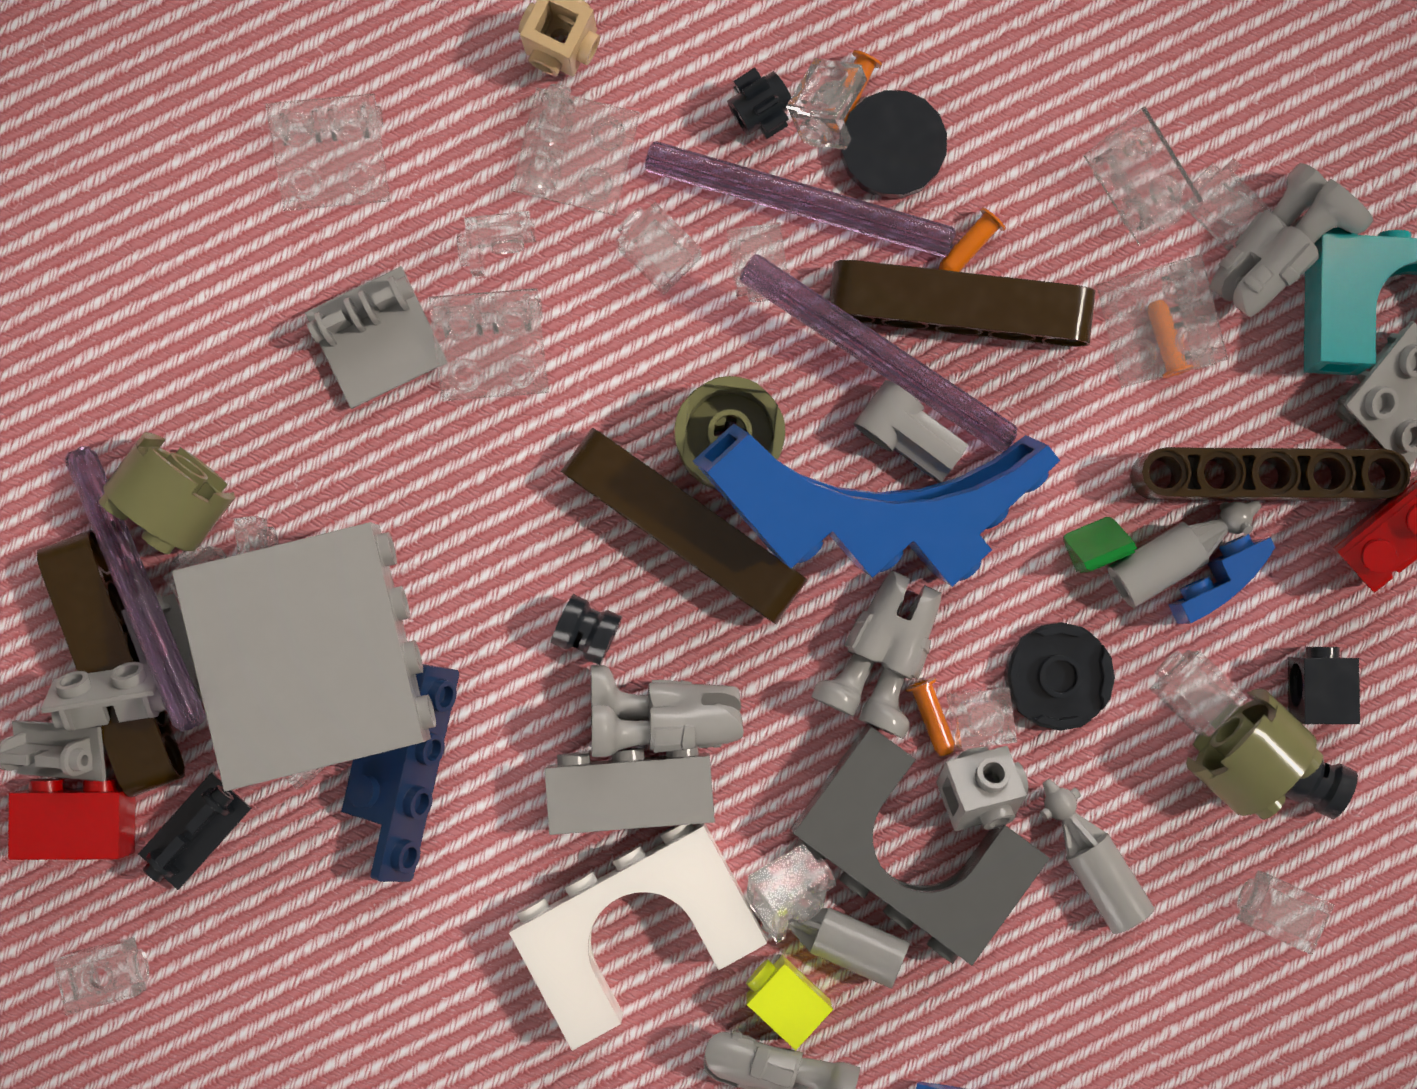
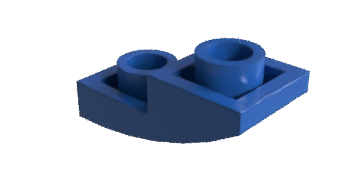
M1245 534L1219 546L1222 556L1208 563L1216 582L1213 583L1210 576L1194 581L1179 589L1183 598L1168 604L1177 624H1191L1201 619L1240 592L1255 577L1275 549L1271 537L1252 541L1250 534Z

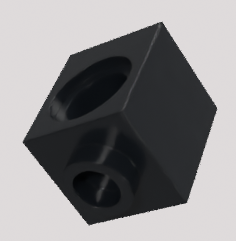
M1306 647V657H1288V711L1302 724H1360L1359 658L1340 657V647Z

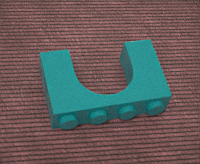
M1335 227L1327 231L1314 243L1318 249L1319 258L1305 272L1304 373L1357 376L1376 364V306L1380 290L1390 277L1406 274L1417 275V238H1412V233L1409 231L1388 230L1380 232L1377 236L1350 233Z

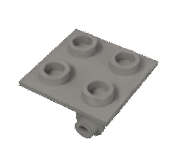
M402 266L305 312L309 321L307 323L309 332L316 343L319 342L351 409L448 363Z
M1410 321L1398 334L1391 333L1387 338L1388 343L1376 356V364L1369 368L1371 371L1365 370L1357 375L1361 383H1355L1346 395H1341L1338 398L1337 402L1340 406L1335 411L1336 415L1348 424L1352 425L1357 420L1382 449L1393 450L1404 456L1409 467L1417 459V324L1414 321Z

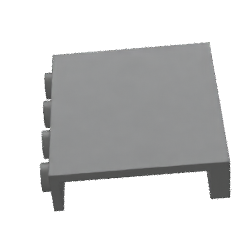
M369 522L172 571L224 792L422 743L431 739L429 728L436 727L434 708L428 694L420 695L416 674L423 673L421 654L415 640L407 641L403 620L410 618L409 605L403 587H394L390 566L397 564L396 551L390 533H381L380 525Z

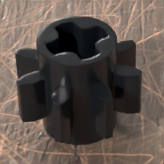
M754 67L733 81L735 84L733 89L737 95L727 100V103L734 118L747 135L760 129L764 137L768 139L788 126L786 121L789 118L785 112L794 107V102L787 87L774 71L761 78L759 72Z

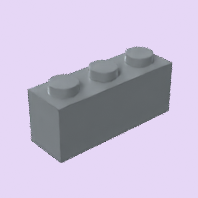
M698 746L688 750L667 751L666 756L644 757V748L621 749L612 755V760L591 762L589 752L558 754L557 764L548 765L545 768L549 835L715 823L710 753H699Z

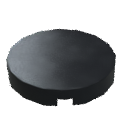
M884 90L866 97L850 112L841 133L840 156L848 176L862 190L873 195L878 194L893 199H903L921 192L936 178L947 154V132L940 114L926 99L908 91Z
M1063 622L1040 625L1021 636L1008 654L1004 672L1007 694L1017 711L1035 725L1059 731L1082 727L1093 720L1092 718L1097 716L1111 699L1115 681L1112 658L1099 639L1081 626Z

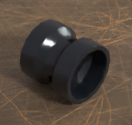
M573 594L558 621L551 638V643L565 650L574 647L583 652L585 659L601 665L623 617L609 610L603 612L596 611L590 607L588 600Z
M1323 759L1321 765L1313 774L1304 779H1299L1284 795L1296 802L1307 800L1313 804L1316 812L1334 820L1343 813L1350 803L1357 786L1358 774L1357 771L1343 764L1330 765L1325 763Z

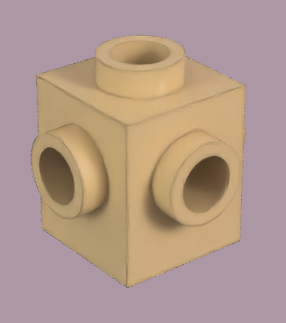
M537 0L535 4L530 3L522 16L518 29L525 53L530 56L528 61L534 67L553 76H557L559 71H562L574 77L581 63L588 65L591 62L600 42V35L596 34L597 27L594 11L584 0ZM559 35L568 36L564 44L555 40V38Z

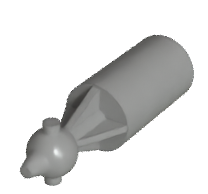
M1258 500L1247 503L1223 502L1220 505L1221 512L1218 520L1189 526L1184 522L1179 523L1135 550V553L1110 565L1107 568L1109 576L1126 603L1130 607L1136 608L1208 564L1210 555L1228 532L1232 534H1249L1252 532L1253 526L1251 524L1253 517L1262 506Z
M1051 779L1045 780L1043 782L1046 795L1044 800L1045 808L1040 811V814L1045 820L1052 817L1062 821L1067 854L1066 860L1113 934L1125 932L1146 920L1154 912L1155 907L1109 834L1075 812L1077 809V799L1081 797L1080 792L1076 788L1072 790L1060 788Z
M779 888L776 894L766 897H750L748 904L758 912L763 922L762 930L771 933L773 927H780L785 924L810 954L892 989L910 942L832 908L791 909L789 902L786 900L788 892Z

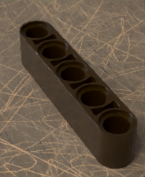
M839 260L833 263L828 317L853 323L1057 346L1084 347L1090 345L1096 290L1072 284L868 261Z
M594 428L590 429L560 471L776 625L808 581L796 570L790 569L775 555Z
M1166 447L1146 453L1136 460L1130 474L1131 483L1135 491L1142 497L1151 500L1369 502L1395 497L1406 489L1411 476L1409 464L1404 456L1389 449ZM1154 460L1164 462L1170 469L1171 480L1165 489L1156 486L1150 479L1149 470ZM1209 460L1215 461L1224 470V483L1219 489L1213 488L1205 480L1204 469ZM1263 461L1271 463L1277 470L1278 481L1273 489L1263 485L1259 478V468ZM1318 462L1327 465L1331 471L1332 479L1327 489L1320 487L1314 480V467ZM1372 462L1381 466L1384 471L1385 482L1381 489H1377L1369 481L1368 471Z
M88 530L37 550L38 566L76 670L94 673L112 670L128 662H139L121 613L122 610L127 609L107 552L98 535L93 530ZM114 706L106 707L110 721L108 725L101 726L102 740L118 783L128 797H135L182 779L185 776L183 758L165 711L160 712L158 717L119 723Z

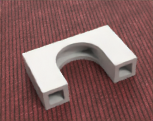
M705 823L692 826V824L675 825L660 834L664 843L646 853L641 845L632 848L612 861L616 867L615 870L598 879L593 871L566 885L564 888L568 895L549 905L547 900L542 898L516 913L520 922L514 924L509 934L572 1051L617 1027L622 1022L623 1011L596 963L591 945L592 928L596 918L605 907L616 899L632 893L647 892L662 895L677 903L690 917L718 970L767 944L764 931L761 929L755 914Z

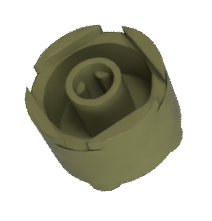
M724 376L704 383L694 390L682 403L676 417L675 442L683 466L698 482L717 490L715 486L694 464L693 460L718 438L714 436V432L723 431L726 422L736 423L737 426L755 438L777 460L784 446L785 422L777 403L759 384L746 378Z
M144 432L103 486L105 493L99 499V504L113 516L121 520L129 518L143 528L145 531L142 534V538L150 546L164 554L169 555L175 547L184 552L196 551L236 496L234 492L222 493L228 484L197 457L181 447L176 453H169L160 448L165 442V438L153 433Z
M1254 689L1247 692L1254 700L1243 706H1240L1233 700L1210 719L1192 744L1199 751L1196 761L1187 757L1186 765L1199 780L1236 814L1241 816L1256 814L1259 818L1265 820L1275 815L1282 808L1286 800L1284 794L1299 779L1310 776L1319 768L1323 761V754L1316 748L1317 740L1314 734L1265 689Z

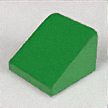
M1104 517L1063 536V542L1076 572L1080 571V573L1090 572L1135 553L1134 550L1137 549L1132 538L1111 517Z

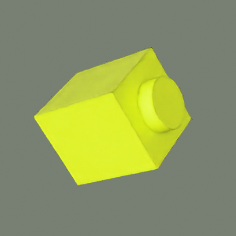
M783 955L774 964L768 959L765 960L746 982V985L750 988L746 993L747 1006L795 1051L833 1011L830 999Z

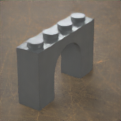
M866 724L791 827L793 834L800 838L795 844V848L820 866L826 858L843 870L838 879L861 897L865 898L871 891L888 904L883 909V912L907 931L915 923L932 937L926 944L947 961L953 964L958 957H961L972 966L1050 858L1009 827L1003 825L996 829H990L964 866L956 874L942 882L931 885H914L900 881L882 868L875 854L873 845L874 823L882 805L916 759L872 726Z

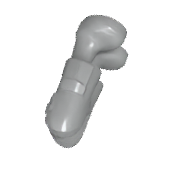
M1299 163L1289 173L1287 189L1272 212L1265 210L1263 213L1259 212L1245 232L1240 235L1235 244L1236 247L1232 248L1218 264L1220 267L1211 281L1210 288L1227 301L1233 300L1236 308L1247 316L1253 317L1267 306L1287 285L1290 286L1299 280L1300 276L1318 260L1319 253L1314 243L1322 235L1334 227H1339L1350 233H1362L1374 221L1373 217L1365 206L1339 183L1332 179L1327 182L1315 168ZM1308 209V211L1305 213V215L1296 225V227L1290 226L1303 212H1305Z
M892 570L883 581L867 611L863 610L855 620L856 623L844 645L848 648V652L853 654L848 664L835 679L818 682L811 697L854 717L861 701V693L873 665L881 663L883 666L882 673L858 719L904 739L910 726L908 718L899 709L901 687L905 678L909 680L913 678L918 679L930 651L931 640H929V636L940 607L942 593L924 585L909 609L910 613L907 620L903 619L896 612L902 606L910 578Z
M591 665L592 757H607L621 749L649 744L650 750L658 753L693 749L695 746L699 748L721 747L722 744L737 741L743 737L744 733L743 720L740 713L741 699L739 688L727 685L692 684V682L683 680L680 682L652 680V683L648 685V695L628 694L617 688L609 667L605 665Z
M733 1031V1033L719 1032L713 1035L706 1045L703 1064L705 1072L712 1079L742 1089H856L861 1068L845 1062L833 1063L802 1058L803 1052L756 1042V1039Z

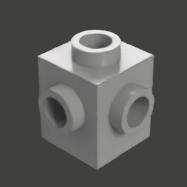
M987 746L970 748L959 754L957 759L946 761L936 781L954 831L982 824L984 829L987 830L1007 825L1015 819V815L1028 793L1026 773L1019 762L1014 763L1008 746L989 750Z

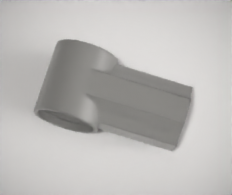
M885 380L855 420L854 426L883 449L889 452L895 450L915 467L922 470L938 483H941L969 445L923 412L924 406L909 392L897 384Z

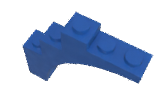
M733 424L697 456L693 462L770 551L790 569L797 563L806 562L815 556L823 545V539L830 535L854 565L872 578L879 572L887 571L896 565L903 556V550L909 545L932 574L953 587L958 581L972 576L979 569L981 560L992 551L980 534L985 529L993 528L1001 523L1008 515L1009 507L1022 495L1039 488L1047 480L1049 471L1060 462V459L1049 445L1025 435L992 461L958 478L914 490L871 492L835 487L799 474L775 459L748 432Z

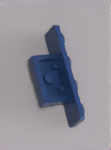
M423 664V673L416 674L420 695L428 694L434 708L436 727L429 728L430 740L352 761L341 812L381 824L370 877L380 882H410L414 877L416 866L420 860V847L427 816L433 802L432 794L438 767L445 749L444 741L450 714L457 696L458 670Z

